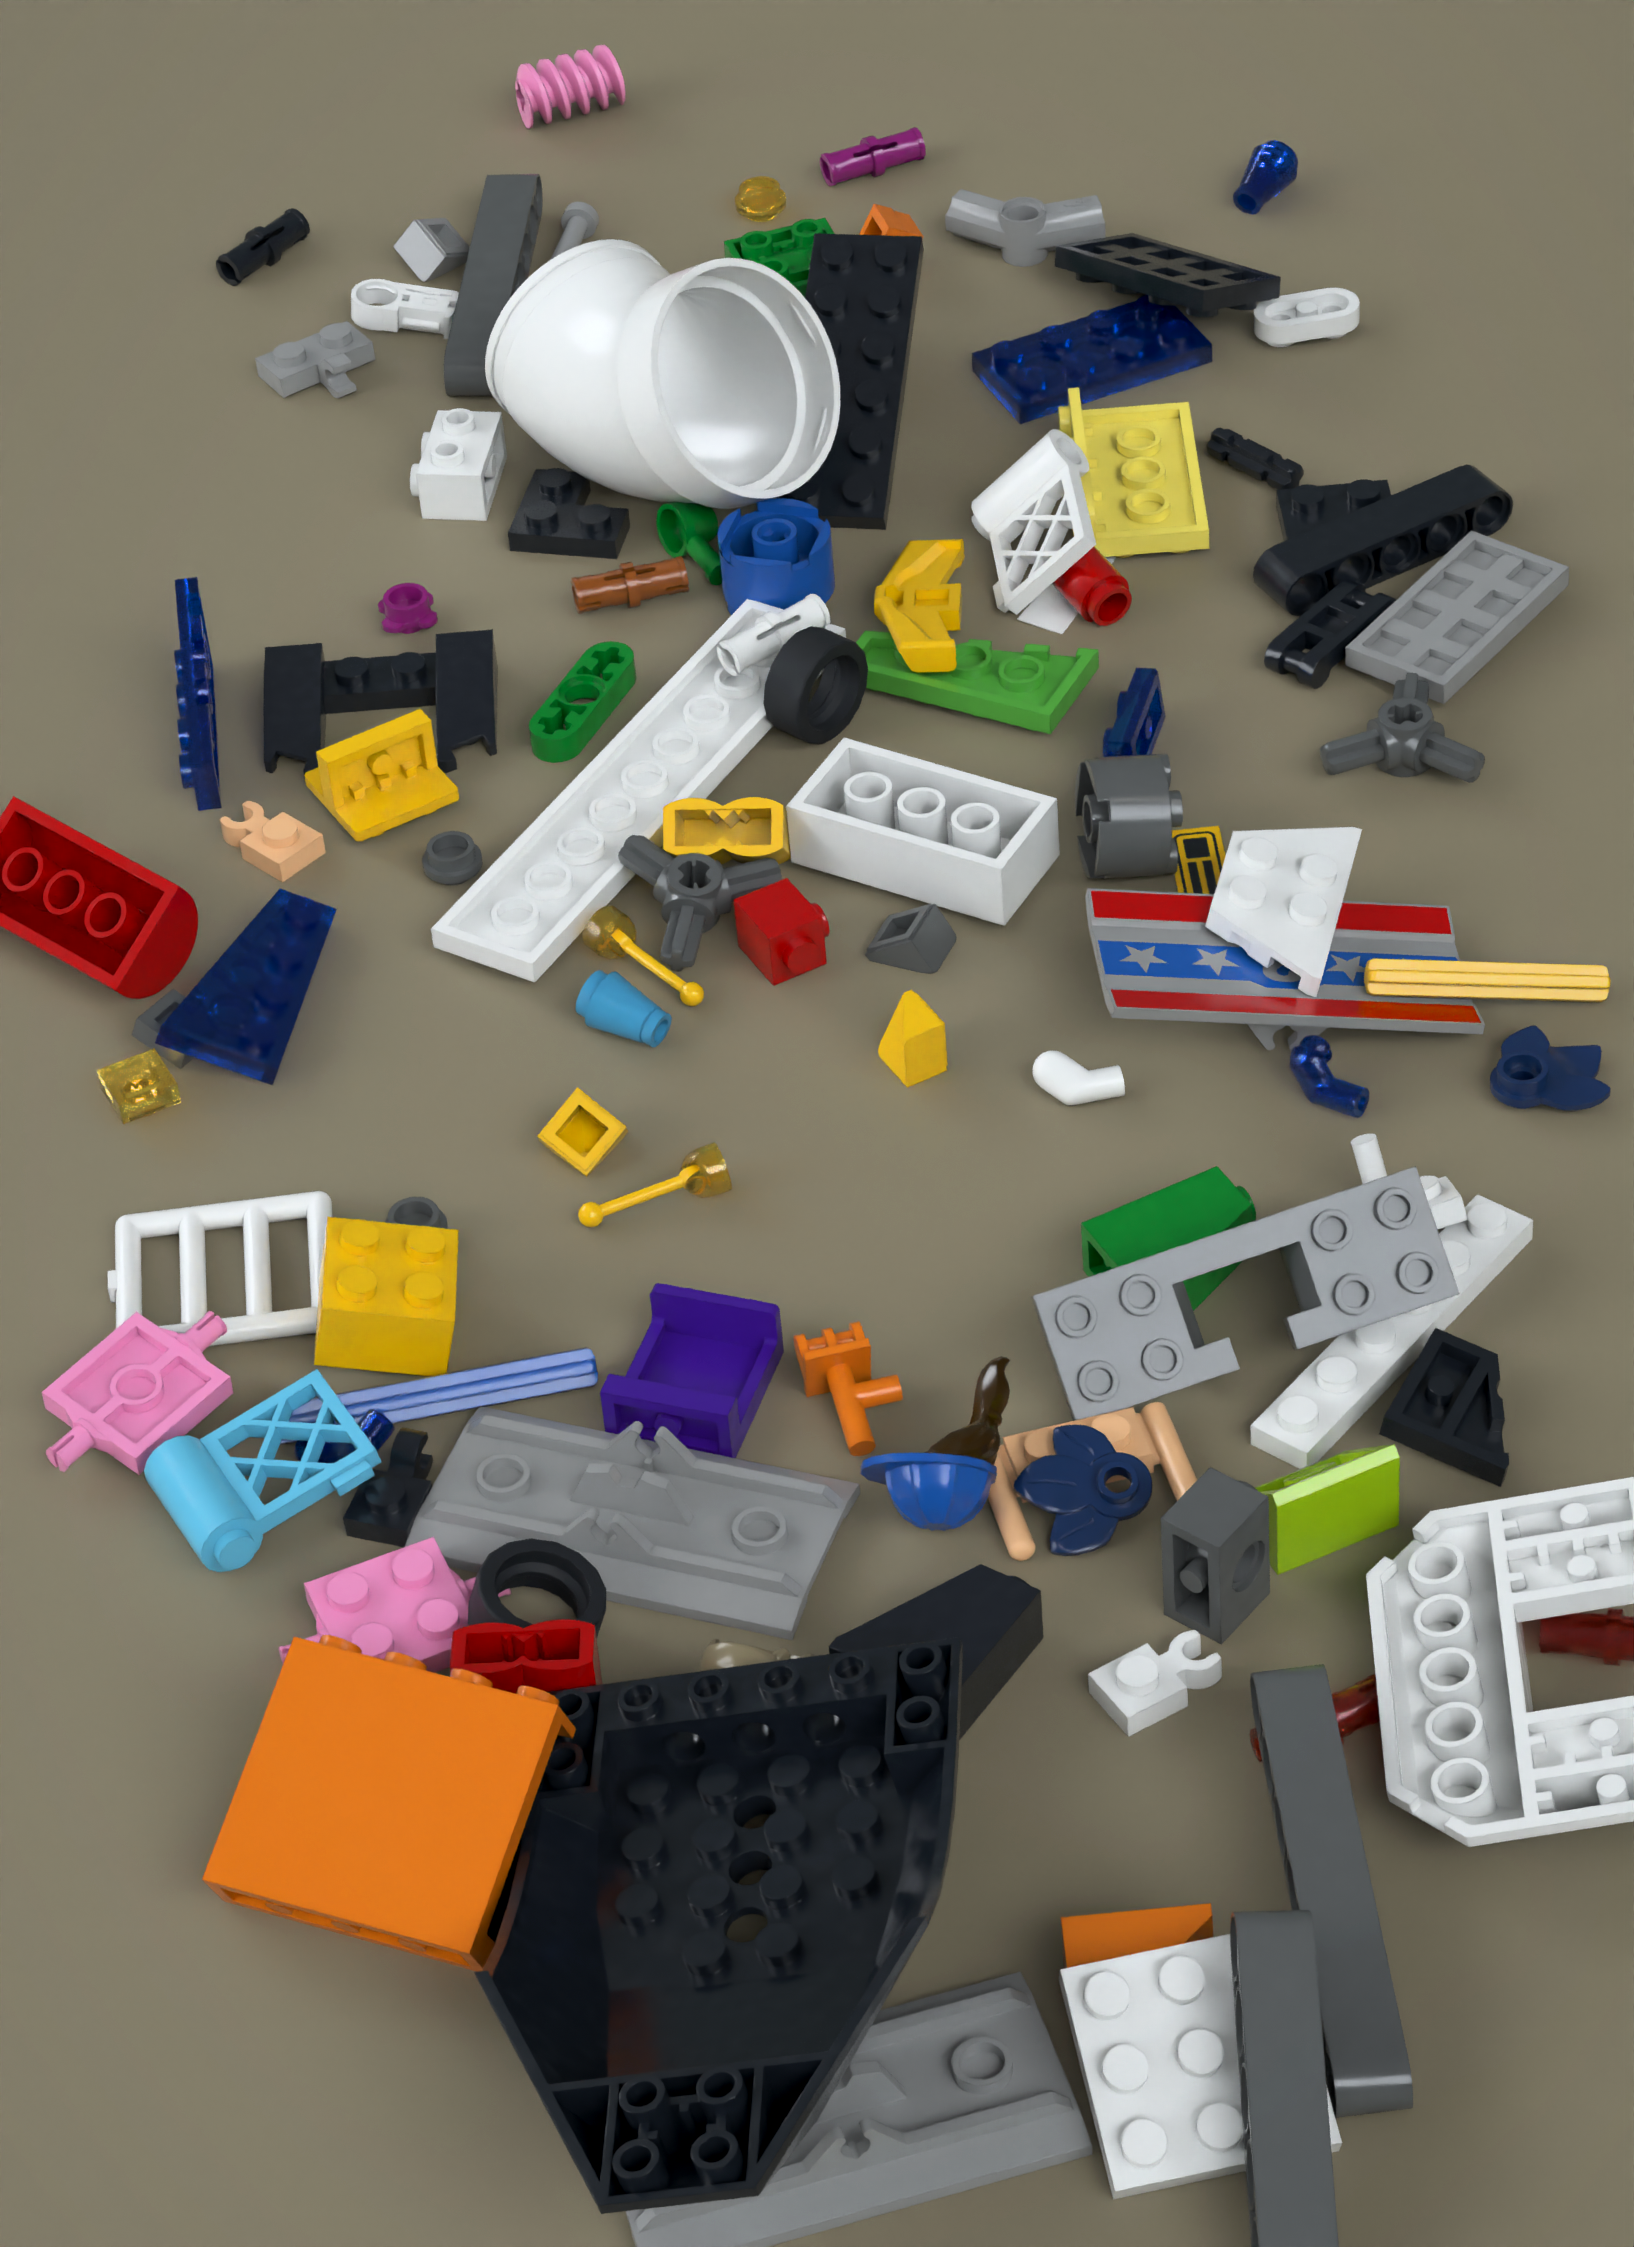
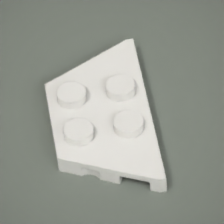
M1335 827L1233 831L1205 927L1227 942L1241 946L1248 956L1266 968L1274 964L1275 960L1301 977L1298 986L1299 990L1307 995L1317 997L1362 829Z

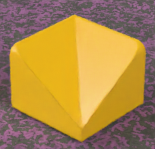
M912 989L903 993L878 1048L879 1057L907 1088L947 1071L946 1066H948L945 1023Z
M577 1087L537 1137L544 1146L587 1177L628 1133V1130L623 1123Z

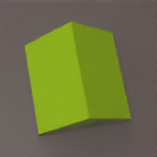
M1395 1444L1343 1451L1255 1487L1259 1492L1269 1496L1270 1566L1277 1575L1399 1526L1400 1457Z

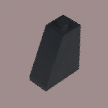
M980 1564L836 1637L829 1646V1654L961 1637L963 1659L960 1740L1043 1639L1041 1590L1030 1586L1021 1578L1007 1576Z

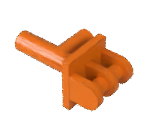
M859 1321L849 1323V1330L834 1333L831 1327L822 1329V1336L806 1340L804 1334L795 1335V1352L804 1379L806 1397L831 1392L850 1454L853 1456H864L871 1453L875 1449L876 1444L865 1409L903 1400L897 1374L871 1380V1345L869 1339L865 1338Z

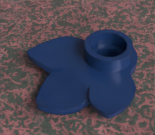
M1535 1025L1513 1033L1503 1042L1501 1058L1490 1075V1090L1493 1096L1500 1102L1519 1109H1526L1540 1104L1568 1111L1592 1108L1601 1104L1610 1096L1611 1088L1602 1081L1595 1079L1601 1063L1602 1051L1600 1046L1552 1047L1542 1030Z
M1086 1425L1056 1427L1053 1431V1445L1056 1455L1044 1456L1031 1462L1015 1480L1014 1491L1030 1504L1048 1513L1056 1514L1050 1535V1552L1052 1554L1061 1556L1080 1555L1107 1545L1119 1521L1131 1519L1147 1507L1152 1496V1477L1148 1468L1141 1460L1127 1453L1116 1452L1107 1437L1100 1431ZM1120 1475L1127 1478L1131 1485L1126 1491L1115 1493L1110 1491L1105 1486V1483L1110 1477Z

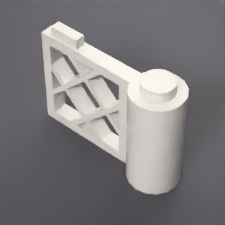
M1058 429L1049 431L972 501L973 525L984 538L991 541L999 581L993 585L997 608L1004 613L1010 610L1017 615L1096 545L1081 477L1089 471V463L1085 454L1074 440ZM1063 496L1056 515H1051L1056 502ZM1049 528L1040 551H1035L1044 529ZM1068 529H1073L1074 537L1060 548ZM1024 531L1017 549L1012 550L1011 542ZM1033 564L1028 578L1021 583L1028 565Z

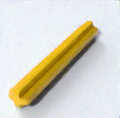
M1372 958L1366 963L1364 984L1366 992L1371 996L1603 1002L1608 997L1610 977L1607 967L1593 964Z

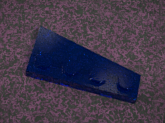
M198 578L175 580L180 649L174 650V657L179 684H176L180 719H177L181 751L185 753L179 754L181 779L184 789L194 788L198 811L222 808L213 659Z
M280 888L160 1026L155 1044L273 1085L337 909Z

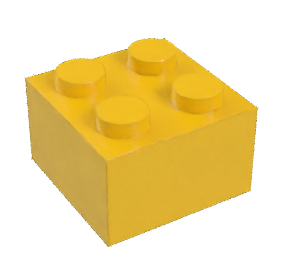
M327 1217L319 1278L314 1365L421 1376H435L447 1373L455 1325L459 1230Z

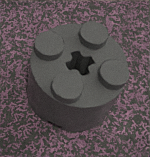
M1167 754L1096 757L1094 759H1085V762L1080 763L1076 777L1075 812L1076 816L1083 817L1085 835L1077 836L1081 862L1088 878L1107 879L1176 874L1178 853L1176 842L1172 838V827L1182 826L1183 804L1179 790L1169 791L1171 768Z

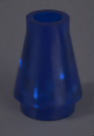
M1270 140L1256 146L1251 153L1239 187L1233 194L1235 205L1244 213L1257 214L1263 205L1293 183L1297 177L1298 158L1295 152L1285 143L1276 140Z

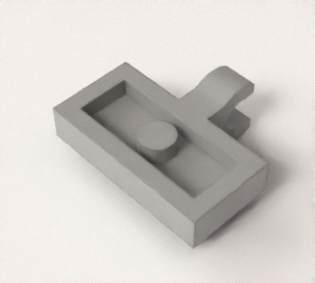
M346 321L327 325L319 333L299 341L280 344L274 351L257 357L255 360L258 376L283 398L318 383H322L333 397L340 398L357 391L356 385L348 379L345 372L374 361L375 355L372 341Z

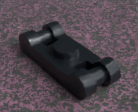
M1349 579L1341 581L1271 641L1264 656L1265 667L1281 675H1285L1288 672L1297 675L1300 683L1314 689L1322 687L1329 677L1331 669L1345 657V647L1397 599L1383 593H1377L1373 596L1366 593L1365 587ZM1304 649L1310 650L1307 653L1302 652Z

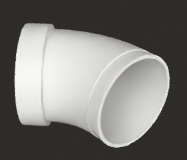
M607 239L576 246L545 263L516 290L501 311L491 332L486 350L485 373L490 392L498 404L512 416L515 422L551 456L583 477L619 493L648 500L698 503L718 509H732L790 493L810 480L819 470L832 447L840 415L839 373L832 345L818 315L799 290L787 279L762 264L741 258L715 259L670 274L647 250L632 242Z

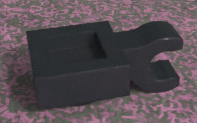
M404 1427L399 1430L393 1442L388 1471L373 1469L375 1476L359 1485L343 1517L347 1536L405 1547L414 1520L432 1488L431 1480H426L432 1467L433 1457L432 1455L422 1453L428 1440L427 1432Z

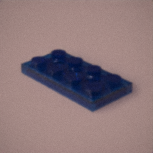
M1149 295L1108 310L1092 312L1089 316L1071 322L1045 327L1039 332L1018 339L1001 341L992 347L972 353L973 372L1019 424L1057 413L1058 406H1068V388L1079 387L1082 405L1213 362L1212 343L1175 305L1165 306L1150 303Z

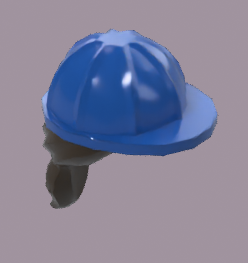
M1000 1356L995 1358L982 1369L977 1380L973 1412L968 1426L949 1433L924 1453H889L872 1456L862 1461L860 1474L867 1480L887 1485V1491L895 1508L905 1520L914 1526L931 1531L954 1529L972 1520L983 1508L989 1496L991 1484L995 1483L997 1476V1467L994 1466L1001 1442L998 1426L1002 1423L1001 1415L1010 1395L1009 1383L1004 1372L1010 1362L1007 1357Z

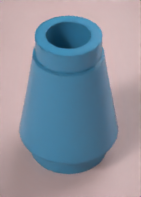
M601 970L594 972L584 983L576 1001V1012L585 1018V1024L588 1027L645 1043L651 1047H656L663 1041L671 1026V1015L663 1011L661 1007L616 971L609 974Z

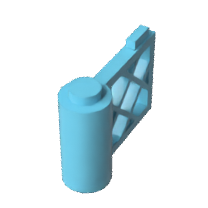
M318 1369L201 1439L185 1435L176 1436L163 1442L154 1449L147 1459L144 1473L146 1481L201 1562L209 1570L225 1572L241 1568L250 1562L261 1546L264 1533L335 1490L339 1496H342L375 1476L372 1468L382 1461L375 1447ZM318 1396L323 1404L315 1423L289 1422L293 1410ZM249 1437L264 1438L257 1459L230 1457L227 1453V1450ZM282 1439L308 1441L301 1461L274 1460ZM325 1442L351 1443L356 1449L335 1463H318ZM267 1477L293 1479L289 1491L266 1505L262 1503L259 1497Z

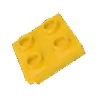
M421 709L316 751L318 768L310 770L304 775L306 786L354 840L358 842L379 836L387 830L423 815L431 814L437 809L459 800L458 787L438 767L432 722Z

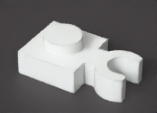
M1196 1630L1186 1631L1176 1636L1170 1643L1169 1651L1158 1655L1146 1643L1088 1673L1089 1693L1124 1733L1130 1737L1187 1707V1688L1195 1690L1205 1689L1216 1684L1222 1677L1221 1657L1216 1652L1202 1660H1191L1201 1654V1637Z

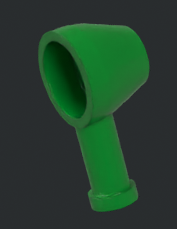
M670 502L663 504L658 510L656 525L660 542L665 551L673 558L690 555L705 572L706 579L712 585L722 584L720 557L709 544L718 534V520L714 510L711 507L698 503Z

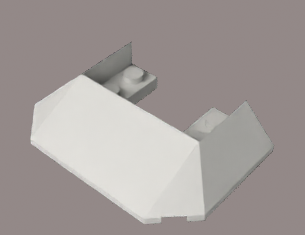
M1634 1477L1430 1511L1412 1529L1414 1539L1393 1560L1384 1556L1366 1574L1386 1789L1389 1802L1467 1847L1633 1822L1634 1695L1533 1712L1522 1622L1634 1604Z

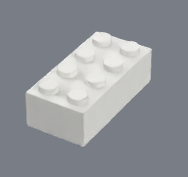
M843 738L786 806L792 863L929 904H936L939 907L1003 926L1006 925L1060 855L1057 798L848 738Z

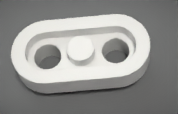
M1324 288L1282 295L1277 299L1261 301L1257 304L1256 309H1254V333L1260 340L1273 347H1287L1296 342L1319 338H1340L1354 330L1359 324V298L1355 293L1347 289Z

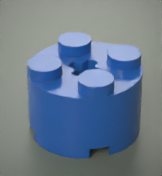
M767 499L757 502V511L741 516V509L739 508L722 521L717 534L723 595L730 615L747 599L784 610L805 599L809 594H816L824 603L831 598L835 589L831 526L827 519L824 522L819 518L817 508L809 503L794 499Z

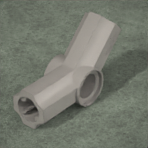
M960 189L951 198L949 210L945 215L946 231L953 232L955 236L1002 249L1003 260L1006 263L1019 267L1033 266L1041 263L1048 256V251L1056 250V245L1105 238V221L1102 206L1097 195L1044 204L1041 200L1032 197H1016L1004 202Z

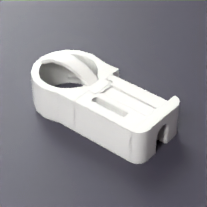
M385 279L364 280L356 284L351 290V318L355 324L368 330L398 332L399 328L444 334V339H448L459 292L397 283ZM378 303V304H385V305H382V306H372V305H368V304Z

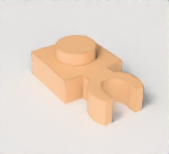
M246 801L242 804L245 821L236 822L226 816L220 819L225 842L231 846L241 847L243 860L282 883L326 853L323 834L285 812H281L270 820L265 817L262 806L253 801Z

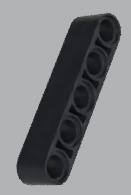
M1471 465L1459 466L1272 546L1259 557L1254 566V583L1291 615L1299 617L1345 579L1357 582L1367 589L1447 554L1471 530L1485 536L1494 534L1507 523L1512 514L1513 500L1508 492L1476 467Z

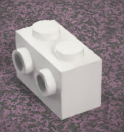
M463 408L437 411L431 431L424 432L422 436L420 463H414L410 472L411 494L414 497H419L422 519L487 521L507 459L501 412H478Z

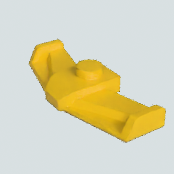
M963 539L909 540L882 584L878 585L875 589L874 614L888 627L899 653L912 672H950L955 670L957 666L955 641L950 639L948 631L960 630L962 591L961 583L947 584L955 569L959 568L964 561Z

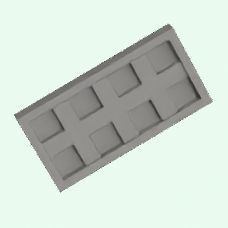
M1471 530L1345 647V666L1394 685L1396 681L1406 679L1407 673H1417L1418 680L1429 683L1428 699L1445 704L1569 585V567Z

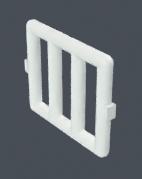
M322 1191L121 1216L115 1224V1270L108 1271L111 1303L116 1302V1329L134 1313L138 1312L142 1315V1238L179 1234L181 1323L158 1327L184 1334L207 1313L205 1231L243 1226L246 1315L221 1318L227 1327V1333L220 1336L210 1346L316 1333L319 1278L327 1217H333L330 1196ZM307 1218L311 1307L272 1312L269 1223Z

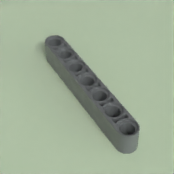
M539 174L487 175L445 350L444 384L447 396H492L485 373L487 345L501 311L529 276L543 207L542 182Z
M1324 1664L1250 1673L1253 1716L1292 1910H1310L1313 1917L1326 2084L1335 2118L1412 2109L1413 2086L1409 2058L1326 1668Z

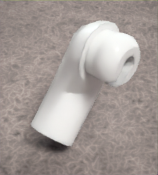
M1059 1051L1044 1052L1035 1059L1032 1075L1035 1082L1065 1105L1073 1106L1125 1095L1124 1079L1119 1065L1088 1071Z

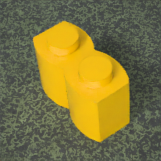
M761 797L741 798L731 801L724 806L702 798L677 800L663 807V850L674 858L681 854L700 853L718 860L721 864L731 859L743 864L763 858H772L778 864H781L791 859L787 811L782 804Z

